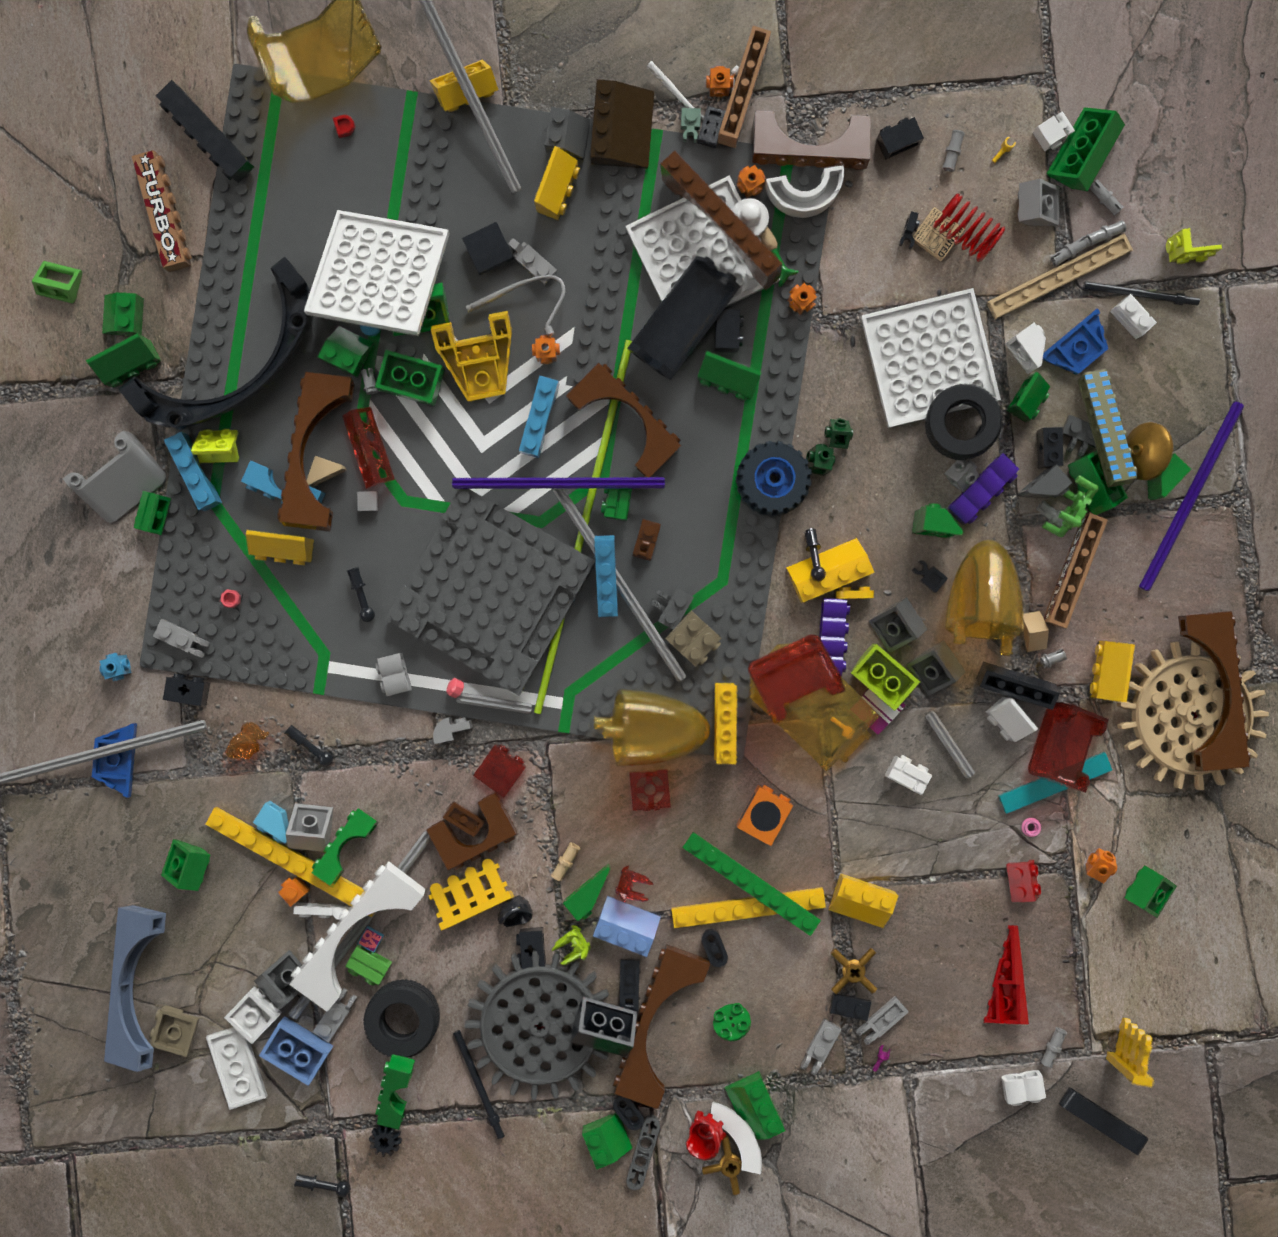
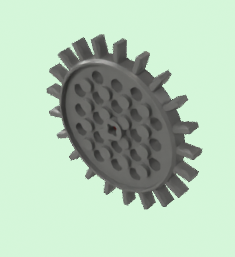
M533 949V967L522 969L516 953L512 954L511 962L515 970L507 975L497 964L493 965V973L499 978L494 987L481 979L478 981L477 986L488 994L486 1001L480 1002L476 999H469L468 1006L481 1010L482 1014L481 1020L471 1019L465 1021V1028H479L481 1032V1038L468 1042V1050L484 1046L487 1055L477 1062V1068L481 1069L488 1063L493 1062L499 1070L493 1075L491 1083L495 1085L506 1074L514 1079L510 1094L513 1096L518 1091L520 1082L532 1084V1100L537 1098L538 1085L550 1084L554 1099L558 1098L559 1088L557 1082L568 1079L571 1087L577 1091L579 1084L574 1074L581 1068L594 1078L596 1076V1070L587 1062L591 1055L594 1054L605 1060L608 1058V1052L583 1045L580 1048H575L572 1045L571 1037L573 1024L582 998L587 997L600 1001L608 997L609 992L605 989L596 994L591 993L587 986L597 978L595 971L590 973L584 980H581L574 974L579 968L580 959L574 960L569 970L558 967L557 965L560 960V951L558 950L552 956L551 965L545 964V967H539V955L536 949ZM538 978L540 984L534 986L530 983V979ZM564 983L567 988L561 991L557 989L556 985ZM520 988L524 991V994L516 996L514 990ZM546 993L550 995L551 999L543 1001L540 996ZM573 998L578 1003L575 1006H570L567 1004V1001ZM500 999H505L508 1002V1005L505 1007H501L498 1004V1001ZM532 1004L535 1007L534 1011H526L525 1005ZM558 1009L562 1014L555 1017L551 1014V1011ZM510 1015H516L519 1018V1020L517 1022H511L508 1017ZM539 1022H543L541 1027L538 1026ZM564 1025H570L572 1027V1030L570 1032H564L562 1030V1027ZM501 1026L503 1031L496 1033L493 1031V1027ZM525 1030L530 1035L527 1038H522L519 1033ZM554 1036L556 1041L549 1043L546 1041V1037ZM510 1041L514 1046L508 1049L504 1047L503 1043ZM533 1046L539 1047L540 1052L536 1054L532 1053L530 1051V1048ZM560 1051H563L567 1054V1056L565 1058H559L556 1054ZM516 1057H522L524 1059V1062L522 1064L515 1063L514 1059ZM548 1062L551 1067L543 1069L541 1063Z

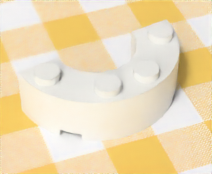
M844 166L825 168L821 175V184L810 191H799L793 188L788 183L786 176L766 179L765 190L767 196L777 209L789 216L806 218L818 215L825 211L837 197L844 178Z

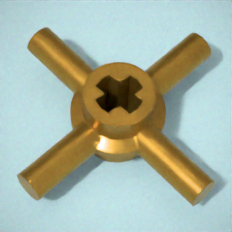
M836 948L831 951L830 954L843 966V977L831 988L836 995L848 982H860L872 994L876 992L877 988L865 977L864 967L876 954L872 948L859 960H847ZM853 968L857 970V973H853L850 970Z
M726 1135L722 1140L724 1156H722L718 1164L702 1167L703 1175L721 1171L723 1175L730 1178L733 1195L740 1194L737 1175L742 1169V1159L732 1153L729 1136ZM733 1163V1167H729L728 1164Z

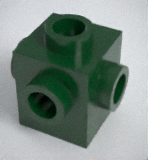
M841 418L836 420L830 419L829 425L824 430V437L827 438L828 446L831 448L848 449L849 442L853 438V429L850 427L849 421Z
M817 444L807 452L806 459L811 473L825 476L832 471L835 463L834 448H829L825 444Z

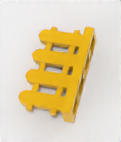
M485 859L482 862L483 870L477 872L474 867H468L465 870L466 878L460 880L457 875H451L447 879L448 887L443 888L439 883L431 885L429 899H434L439 913L436 914L437 918L442 917L443 922L439 923L441 931L514 898L512 891H506L505 889L508 884L506 881L502 882L497 871L500 868L498 863L494 864L492 859ZM485 874L491 886L486 891L480 879ZM466 883H469L474 895L469 899L462 886ZM449 891L452 892L456 901V905L452 907L445 894ZM494 893L495 897L489 900L487 895ZM476 901L478 905L472 908L470 903ZM459 909L460 914L454 916L453 911Z
M1123 1017L1119 1025V1036L1115 1046L1116 1052L1107 1051L1106 1059L1132 1084L1152 1087L1154 1079L1146 1073L1148 1072L1147 1065L1152 1050V1037L1145 1035L1144 1030L1138 1029L1137 1024L1131 1023L1129 1018Z

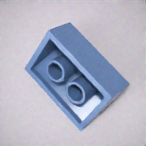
M607 896L593 931V937L647 957L661 916Z

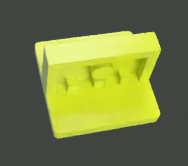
M206 429L200 431L191 452L193 455L198 456L199 463L238 462L239 454L236 446L238 431L230 429L218 431Z

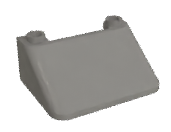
M124 430L116 436L114 441L115 447L120 453L87 480L81 474L75 472L69 473L63 478L65 483L105 521L111 523L118 521L140 503L143 491L153 493L166 481L165 472L134 434Z

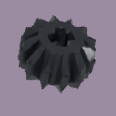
M382 1125L373 1128L369 1141L372 1142L370 1149L376 1148L375 1155L382 1152V1157H385L386 1153L392 1156L394 1151L399 1150V1144L402 1143V1138L399 1137L401 1130L395 1131L394 1128Z

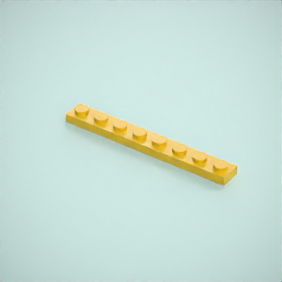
M822 887L783 893L806 910L826 908ZM754 897L671 908L674 928L777 914Z

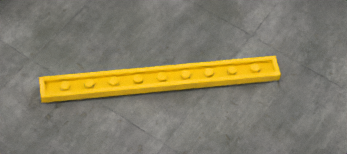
M214 807L205 824L352 906L350 903L357 894L361 895L364 892L363 888L342 876L333 887L329 886L311 873L314 870L312 866L315 861L288 848L283 843L275 841L272 837L218 807ZM375 912L369 914L368 916H369V917H373V915L375 914Z

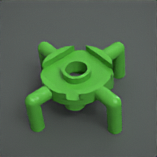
M1078 476L1075 483L1088 489L1086 493L1078 491L1075 494L1068 490L1062 496L1072 500L1073 504L1071 507L1067 506L1064 511L1059 513L1058 518L1063 520L1061 528L1047 521L1044 522L1042 528L1058 537H1064L1069 529L1072 530V527H1080L1082 519L1087 513L1085 506L1086 504H1091L1093 496L1099 489L1096 484Z

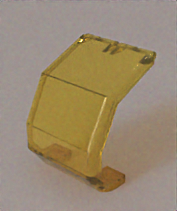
M332 0L317 18L281 33L265 34L258 16H250L247 25L248 39L273 94L290 103L311 101L350 85L381 53L382 48L360 0Z

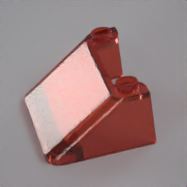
M814 634L807 635L753 661L748 667V672L774 725L786 718L785 705L823 687H825L830 695H838L846 691L836 665L820 637Z

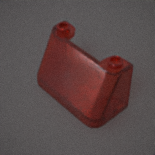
M1056 702L1053 710L1046 709L1029 762L1028 772L1038 778L1086 793L1090 781L1088 774L1082 772L1093 736L1098 737L1105 733L1109 719L1074 704Z

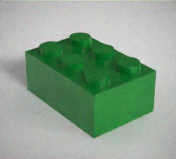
M385 350L375 388L385 393L435 407L445 369L442 365Z

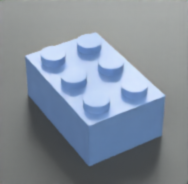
M284 1016L259 1056L309 1086L332 1050L333 1045Z

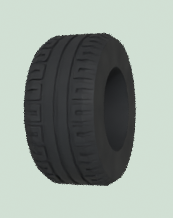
M964 383L946 388L933 400L926 414L925 429L929 442L935 450L950 459L968 460L982 455L993 446L1001 432L1003 417L998 401L989 391L977 385ZM960 404L969 405L980 414L982 426L974 438L957 440L947 432L945 417L954 406Z
M408 979L392 981L381 987L369 1001L364 1013L363 1025L365 1035H367L366 1037L371 1045L379 1053H383L387 1057H392V1054L406 1058L413 1057V1055L415 1056L427 1048L438 1029L440 1020V1009L435 996L421 983L413 980L409 981ZM394 1003H404L411 1006L419 1017L420 1023L417 1030L410 1034H400L393 1031L385 1020L386 1009Z

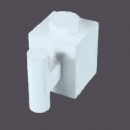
M1063 111L1056 115L1057 119L1053 116L1037 126L1033 131L1034 136L1044 151L1050 148L1055 150L1063 144L1062 140L1066 133L1069 136L1075 131Z

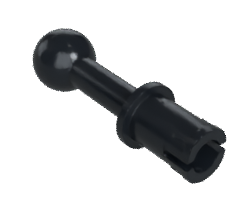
M810 528L804 532L807 543L805 548L811 554L813 569L810 573L811 578L816 582H820L826 577V571L820 565L818 550L821 548V545L818 543L816 529Z
M359 567L349 569L347 573L352 585L350 588L351 590L355 589L361 607L360 619L364 622H371L375 617V612L368 606L363 586L366 584L363 583Z
M290 725L284 734L297 743V747L301 744L314 754L321 766L326 767L332 764V754L327 751L322 752L306 739L307 734L304 735L293 725Z
M297 1173L296 1179L302 1181L295 1180L294 1187L311 1189L312 1192L314 1188L334 1191L340 1197L347 1196L351 1191V1186L347 1181H340L338 1184L316 1180L317 1175L311 1177Z

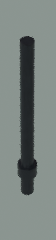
M1087 281L1083 285V289L1128 296L1131 294L1135 297L1169 301L1175 305L1189 304L1198 306L1200 303V298L1185 296L1182 293L1169 294Z
M457 1030L453 1032V1035L486 1110L489 1125L493 1127L497 1139H502L505 1135L499 1123L500 1118L492 1107L461 1031Z

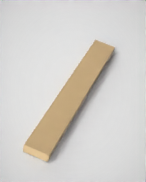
M1124 233L988 301L987 305L996 320L1132 252L1133 249Z

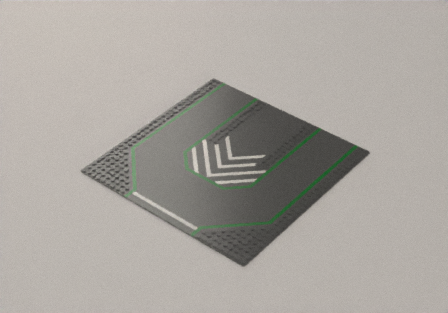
M234 64L223 134L250 161L254 168L237 183L233 178L229 180L221 172L223 168L220 165L217 167L181 399L208 400L229 394L248 383L265 366L275 349L282 324L281 296L276 279L270 268L285 256L311 289L337 210L449 230V238L434 284L443 283L449 319L452 323L456 341L492 334L488 319L489 314L508 311L512 335L506 393L467 401L451 372L446 367L445 362L435 349L431 331L420 332L419 336L412 334L393 336L391 330L380 329L376 336L370 337L362 332L359 324L316 316L307 317L310 321V329L305 332L301 342L285 366L258 394L217 418L183 430L176 429V434L179 432L189 434L193 444L199 432L206 429L212 431L223 429L237 430L236 446L239 460L238 462L199 463L222 501V504L210 510L201 511L198 510L173 458L171 459L166 497L171 498L162 535L159 536L140 666L714 756L715 683H734L737 686L736 759H743L781 515L775 517L763 516L756 511H752L746 503H743L742 497L737 491V470L744 456L758 444H764L767 441H782L783 444L792 445L813 308L809 312L804 311L800 315L789 306L788 298L791 295L789 292L797 284L801 286L805 283L807 286H812L816 291L829 207L812 217L798 218L789 216L772 204L767 196L765 184L759 194L748 197L762 202L767 208L769 214L767 226L778 243L776 249L785 266L789 269L797 270L798 274L789 276L781 287H778L779 282H777L767 290L762 289L724 308L740 310V316H744L743 327H740L739 334L743 335V346L739 347L738 352L715 351V320L671 380L660 375L647 363L645 364L634 354L630 353L624 378L626 385L624 388L629 393L631 391L634 392L640 399L638 402L643 407L645 405L648 406L656 420L660 419L667 426L666 430L670 434L674 433L681 440L679 442L681 447L651 476L665 478V488H632L627 521L604 518V513H601L602 501L606 502L607 494H604V489H597L588 526L595 536L614 535L616 569L686 674L685 679L682 681L676 680L618 589V616L598 617L596 563L565 616L541 714L534 713V708L550 644L523 692L518 696L436 647L385 620V617L402 587L408 582L440 526L443 515L458 489L452 488L453 478H592L611 400L593 402L579 411L566 398V395L598 363L601 365L606 364L612 370L611 375L616 379L626 340H634L661 304V300L625 228L626 225L684 198L680 195H675L664 184L660 163L675 150L707 185H711L730 175L741 200L748 198L738 189L737 179L739 172L747 166L752 167L756 165L757 169L763 171L766 179L786 176L788 183L799 191H810L817 188L821 184L823 170L831 167L760 165L752 163L753 144L737 142L736 148L717 143L716 148L697 144V142L694 143V137L691 135L687 136L686 142H683V133L654 128L651 130L648 169L591 164L590 159L593 119L587 118L590 120L584 159L575 158L578 160L580 173L577 180L574 179L572 182L574 188L571 197H567L565 201L567 207L564 215H560L559 220L537 213L534 203L551 157V153H546L544 146L550 112L480 102L521 186L520 191L512 193L470 105H466V103L460 105L459 109L448 112V110L445 111L441 107L435 94ZM340 115H348L355 123V131L349 136L339 138L333 118ZM497 222L507 244L513 238L520 244L525 242L557 269L554 276L563 280L566 291L565 297L550 323L554 331L551 338H555L556 343L560 345V355H557V361L552 362V364L537 362L536 356L532 355V344H535V338L547 335L544 328H546V323L560 299L562 292L560 283L550 279L544 286L539 280L533 281L469 313L466 308L467 305L507 286L533 278L534 276L520 265L515 257L513 260L479 275L462 240L463 237ZM800 294V297L802 299H806L802 294ZM303 319L297 323L296 327L302 326ZM340 326L373 342L374 345L362 370L366 369L367 376L369 377L368 368H372L376 382L385 350L442 365L445 372L435 407L379 390L375 394L368 395L363 389L365 385L361 372L357 378L322 361L318 357L326 339ZM549 346L542 347L543 351L549 349ZM707 351L762 372L751 400L741 401L735 398V394L730 392L723 394L717 391V387L712 385L705 387L699 383L700 381L697 380V376ZM305 372L351 377L355 383L352 402L343 403L321 419L312 431L304 452L306 480L315 456L343 465L347 470L312 487L326 493L321 504L325 508H330L334 513L331 532L283 526L278 519L279 508H282V500L277 497L274 500L263 496V491L258 489L257 492L245 488L247 484L241 482L251 460L272 469L275 484L280 490L285 489L286 482L284 476L286 470L289 469L288 453L292 452L293 446L291 445V435L295 433L294 418L295 415H298L299 411L297 400L302 393L300 383L301 379L305 376ZM539 376L558 380L560 385L548 419L540 457L536 458L520 453L519 448ZM620 401L618 402L600 478L645 477L635 467L645 448V427L638 413L632 407ZM180 416L178 417L177 424H179L181 420ZM769 476L771 482L777 483L776 476ZM470 489L568 546L575 547L579 530L553 492V489ZM564 489L582 516L589 489ZM377 491L378 511H358L357 492ZM642 519L661 524L651 561L632 556ZM246 530L314 539L311 562H305V565L293 564V560L286 559V563L274 562V558L267 557V561L257 560L255 555H249ZM584 539L581 553L595 560V554ZM359 567L363 583L366 584L363 586L368 606L375 612V617L371 622H364L360 619L361 607L355 589L351 590L350 588L352 585L347 573L349 569ZM677 588L693 596L694 598L681 621L690 611H693L721 637L719 641L721 643L715 651H709L706 655L708 658L702 665L697 664L695 667L665 639L673 629L658 621L663 611L650 604L652 600L659 602L664 607L669 603V600L658 596V589L671 597ZM227 589L237 590L241 596L240 604L235 608L224 607L220 601L221 594ZM160 620H167L210 643L208 647L201 646L196 642L193 645V648L205 654L204 657L201 658L153 637ZM403 653L412 690L387 696L381 690L380 682H383L381 674H378L376 670L377 659ZM453 678L464 682L462 693L531 703L532 712L526 714L457 703L456 698L447 694V685Z

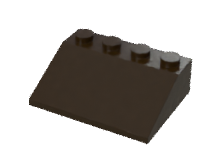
M597 79L590 154L591 164L648 169L655 91L619 81Z

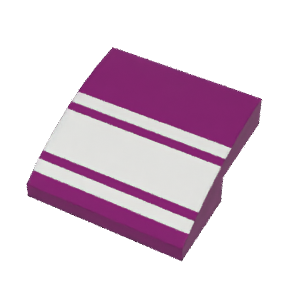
M867 688L864 694L850 707V710L878 735L900 713L906 704L902 702L894 711Z

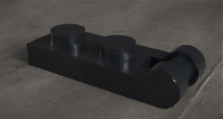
M621 959L619 1007L639 1013L640 959ZM625 999H633V1003H625Z

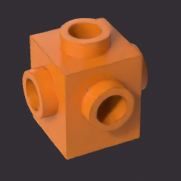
M724 66L711 68L710 76H706V88H709L710 96H729L730 88H733L734 77L730 75V68H725Z
M756 165L752 167L747 166L739 172L737 187L741 193L745 194L746 198L752 195L756 196L763 190L766 177L761 169H757Z
M803 283L799 286L797 284L789 292L791 294L788 298L789 306L800 315L804 311L809 312L816 305L814 303L817 298L815 295L816 291L810 285L807 286ZM800 294H802L806 299H802L800 297Z
M541 335L540 338H535V344H532V355L536 356L537 362H541V364H552V362L557 361V355H560V345L556 343L555 338ZM549 346V349L543 351L542 347Z
M1098 848L1095 853H1091L1086 863L1088 876L1104 884L1110 876L1116 873V857L1111 852Z

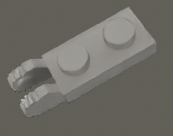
M164 619L160 620L153 637L201 658L205 654L193 648L194 643L196 642L204 647H208L210 644L208 641L198 637L197 634Z
M343 988L339 998L326 1011L313 1030L314 1034L328 1043L357 996L353 995L347 1005L341 1003V999L344 998L347 992L345 988Z
M894 996L875 1012L867 1022L863 1023L856 1033L858 1036H861L868 1029L872 1028L874 1031L864 1039L865 1044L869 1045L908 1013V1010Z
M823 1019L806 1050V1055L800 1068L805 1070L810 1063L811 1057L815 1058L816 1062L811 1069V1074L815 1076L840 1034L841 1027Z

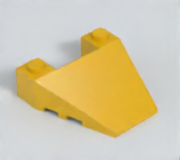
M508 311L489 314L488 319L492 334L456 341L451 322L434 325L431 328L435 349L445 362L446 367L451 372L467 401L506 393L512 335Z

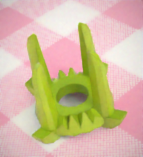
M571 925L573 929L558 939L552 948V951L569 942L572 943L571 947H574V951L564 957L565 960L560 963L561 965H567L580 957L582 960H585L591 949L590 943H587L580 932L581 929L576 925Z

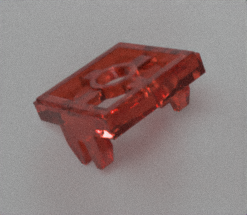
M667 769L629 772L633 811H657L660 808L671 807ZM656 776L659 778L663 785L657 786L652 782V777ZM641 778H646L644 786L636 788L638 781ZM648 784H652L656 788L655 793L652 795L646 794L644 790ZM664 791L663 797L654 804L656 793ZM644 793L648 797V804L642 802L637 797V794Z

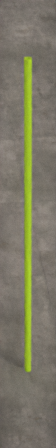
M630 340L625 342L617 378H620L623 382L631 353L627 349L632 342ZM611 400L592 478H600L619 402L617 400ZM589 489L582 515L587 525L597 489ZM578 531L574 549L581 552L584 538L580 531ZM564 619L550 644L534 708V713L537 714L542 712Z

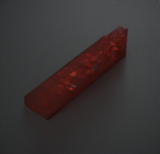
M372 408L353 409L344 414L342 417L366 489L395 480ZM361 413L367 414L369 420L367 424L361 420ZM367 431L374 435L375 439L373 442L367 438ZM374 449L380 453L381 457L379 460L373 456L372 452ZM380 467L385 470L386 478L380 477L378 471Z

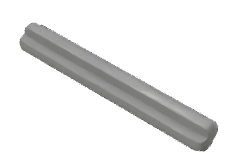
M461 693L456 698L457 703L526 714L532 712L531 703Z
M934 711L929 712L925 716L963 775L966 778H970L975 774L974 770Z

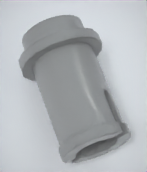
M368 368L369 377L367 376L366 369L362 370L361 374L365 385L364 391L368 395L377 393L378 389L375 388L376 381L373 369Z
M1062 648L1050 654H1043L1040 657V662L1044 668H1051L1053 664L1067 660Z

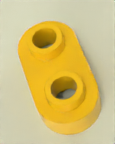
M839 587V591H836V599L874 598V590H870V587H859V591H851V587Z

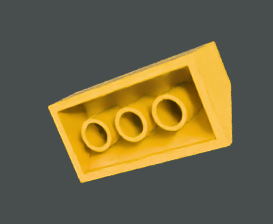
M857 538L819 554L820 565L826 571V577L820 582H816L811 578L810 573L813 569L811 557L786 567L801 603L875 573L868 555Z

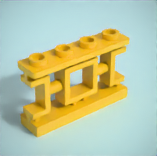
M715 683L714 760H716L717 764H736L737 686L734 683Z

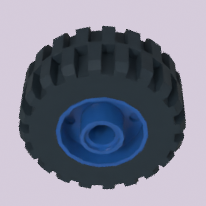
M767 441L764 444L756 445L744 456L738 466L736 483L738 494L741 495V500L749 506V509L763 516L775 517L793 511L803 502L809 493V487H811L812 481L810 476L812 474L811 469L808 468L809 463L807 459L803 458V453L800 450L797 451L793 448V445L783 444L782 441ZM769 476H776L777 483L771 482Z

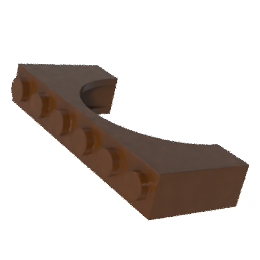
M598 363L566 395V398L579 411L593 402L607 399L617 400L632 407L642 419L646 431L645 448L635 467L645 477H651L681 447L679 443L681 440L674 433L670 434L666 430L667 426L660 419L656 420L652 416L653 412L648 406L645 405L643 407L638 402L640 399L634 392L631 391L629 393L624 388L626 385L620 378L615 379L611 375L612 370L606 364L601 365Z

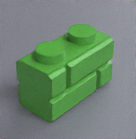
M358 944L345 967L348 968L350 974L354 976L360 975L365 978V982L368 984L379 986L392 961Z

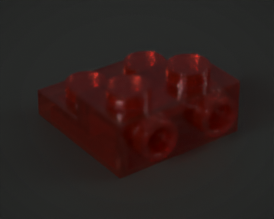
M495 744L473 776L504 798L527 766L521 757L517 755L514 757L509 754L510 750L502 744L499 746Z

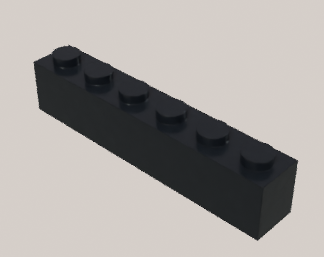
M173 80L156 95L161 101L160 107L165 112L173 114L171 117L173 121L180 127L183 125L186 128L184 130L186 135L193 140L195 138L198 141L196 145L199 149L211 155L209 159L217 167L220 165L223 168L221 172L229 180L233 178L239 183L254 168L250 161Z

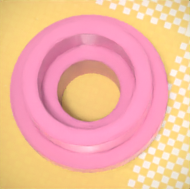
M1027 818L1022 822L1021 829L1026 836L1035 837L1041 831V824L1035 818ZM1029 824H1033L1032 830H1028Z

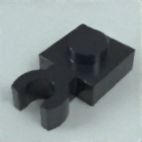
M919 560L918 563L922 565V570L918 571L916 568H913V573L922 575L923 578L920 582L936 593L948 578L934 566L928 569L926 562Z

